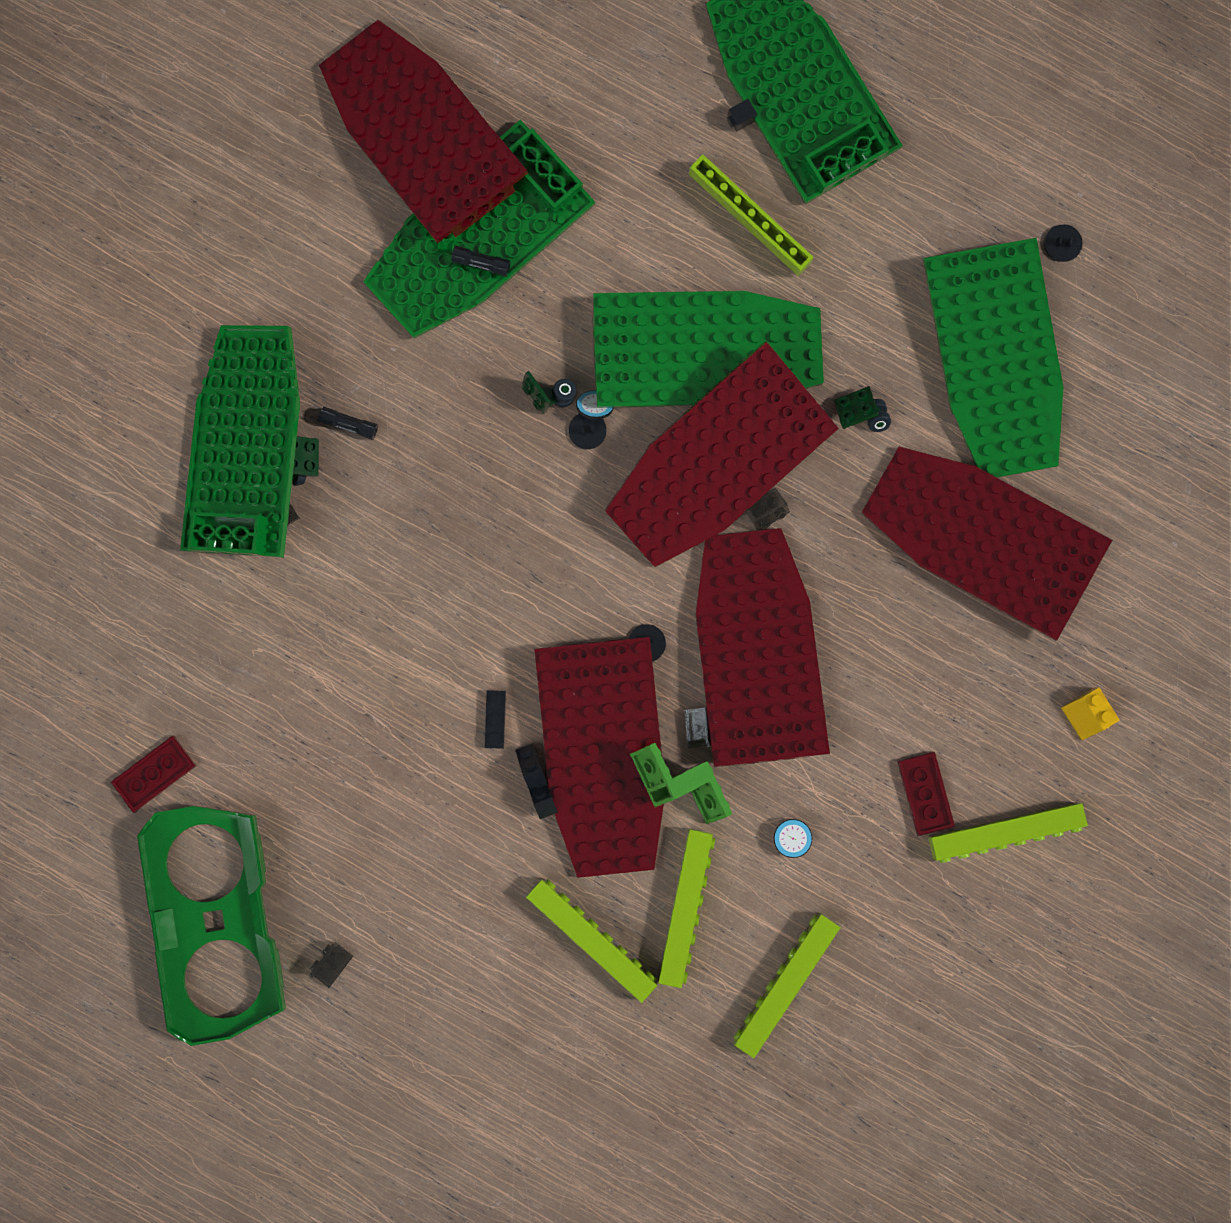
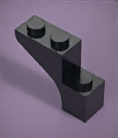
M534 744L516 749L515 752L521 772L539 819L558 813Z

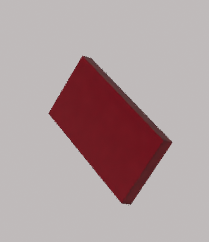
M172 735L110 783L130 810L135 813L197 765L176 737Z
M935 752L897 761L917 836L955 827Z

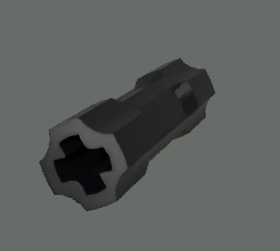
M456 245L451 257L452 263L490 271L493 274L504 277L508 276L511 265L508 259L485 255Z
M324 406L318 419L319 423L337 427L370 440H374L378 431V424L360 420Z

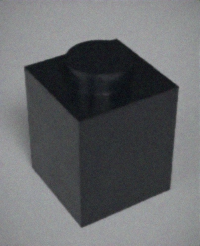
M746 99L728 110L727 121L730 127H734L737 132L754 123L758 114L750 100Z

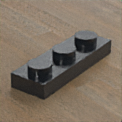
M487 690L484 748L504 749L506 691Z

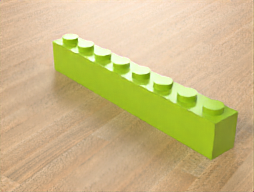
M702 154L690 167L689 176L798 277L812 263L814 257L707 157Z
M1077 802L928 836L933 859L939 860L940 863L951 861V857L958 856V859L970 857L969 853L977 852V854L988 853L990 848L1001 850L1008 848L1007 845L1012 843L1018 846L1026 844V840L1030 839L1041 841L1045 839V836L1051 834L1052 837L1064 835L1063 832L1071 830V833L1083 831L1082 827H1086L1088 824L1083 803Z
M689 828L658 978L659 984L682 988V984L687 982L688 972H685L686 964L690 965L692 957L689 949L690 945H694L696 938L693 929L699 923L700 915L697 914L698 906L702 907L704 896L701 895L702 887H706L708 876H704L705 870L710 868L711 857H708L709 851L714 849L715 838H712V833Z
M542 878L526 898L642 1003L657 987V982L655 981L657 978L650 971L646 973L641 969L642 964L636 958L630 959L626 955L628 951L620 944L616 946L612 942L613 937L606 931L602 933L598 929L599 925L592 918L588 920L583 916L585 912L579 906H572L569 903L571 899L563 892L559 894L554 889L556 885L549 879L545 881Z
M821 913L812 916L808 923L810 927L806 932L803 931L800 934L798 945L796 948L792 947L787 954L788 960L785 964L782 963L776 971L778 975L774 981L771 979L765 988L767 992L763 997L760 996L757 999L755 1010L753 1013L749 1012L744 1019L745 1025L742 1029L739 1028L733 1036V1039H735L733 1041L734 1045L752 1058L756 1057L841 928Z

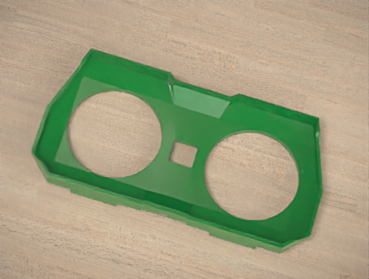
M200 806L154 813L137 835L148 912L153 931L155 958L166 1030L190 1046L229 1040L286 1009L283 991L285 987L279 949L276 947V941L268 935L261 889L266 884V867L256 815ZM202 824L215 825L228 831L238 842L243 854V871L235 888L225 897L209 902L196 901L183 895L171 881L167 865L169 851L176 838L190 827ZM222 910L225 929L207 932L204 913ZM216 940H230L242 944L253 953L261 969V988L256 1000L246 1011L232 1017H215L201 1011L192 1002L186 989L185 974L190 959L203 945Z

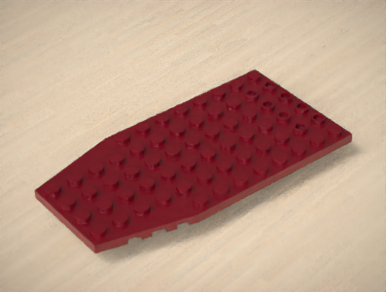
M375 21L319 64L348 133L437 244L451 233L456 238L513 194L515 192L513 185L528 174L525 167L439 63L381 21Z
M765 341L649 444L641 459L638 460L630 475L627 476L625 482L604 511L650 563L657 567L704 542L705 539L727 529L839 428L768 342Z
M900 446L862 511V514L900 547L919 567L1055 641L1060 637L1113 541L976 466Z
M782 529L715 535L705 539L695 617L714 767L764 763L830 754L811 604Z
M650 637L534 649L548 786L558 811L554 815L577 878L654 870L664 804L657 807L654 806L630 755L639 749L656 743L662 756Z

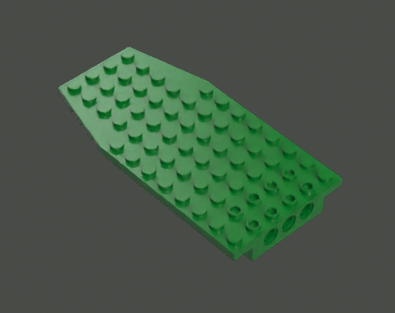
M710 0L706 3V10L727 77L742 102L746 99L750 100L758 114L754 122L805 205L903 147L826 20L821 15H818L809 3H806L804 0Z
M521 119L500 137L528 172L526 176L513 185L515 192L456 238L451 233L438 244L412 213L405 220L400 231L396 233L391 244L384 250L382 257L375 263L363 281L413 339L484 303L596 204L593 198L583 189V183L536 131L533 128L529 129ZM455 245L474 252L510 260L511 265L508 276L504 277L493 274L490 271L452 263L451 257Z
M1037 238L924 258L923 263L949 406L952 415H954L957 421V426L965 439V444L971 452L975 466L997 478L1059 466L1064 387Z
M748 291L593 293L592 320L597 408L693 406L765 341L768 342L806 389L824 383L820 308Z
M221 325L213 348L215 350L213 358L208 363L209 370L207 376L202 381L203 388L201 394L198 393L196 399L180 551L284 558L300 411L292 329L289 326Z

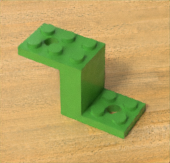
M656 743L630 754L655 807L691 792L706 824L732 815L729 803L726 801L721 786L718 784L708 761L688 768L671 777L670 770L666 766Z

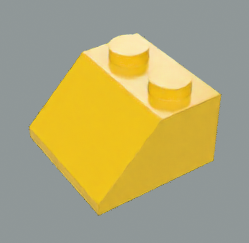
M1099 687L1088 690L1061 707L1081 740L1102 732L1120 721Z

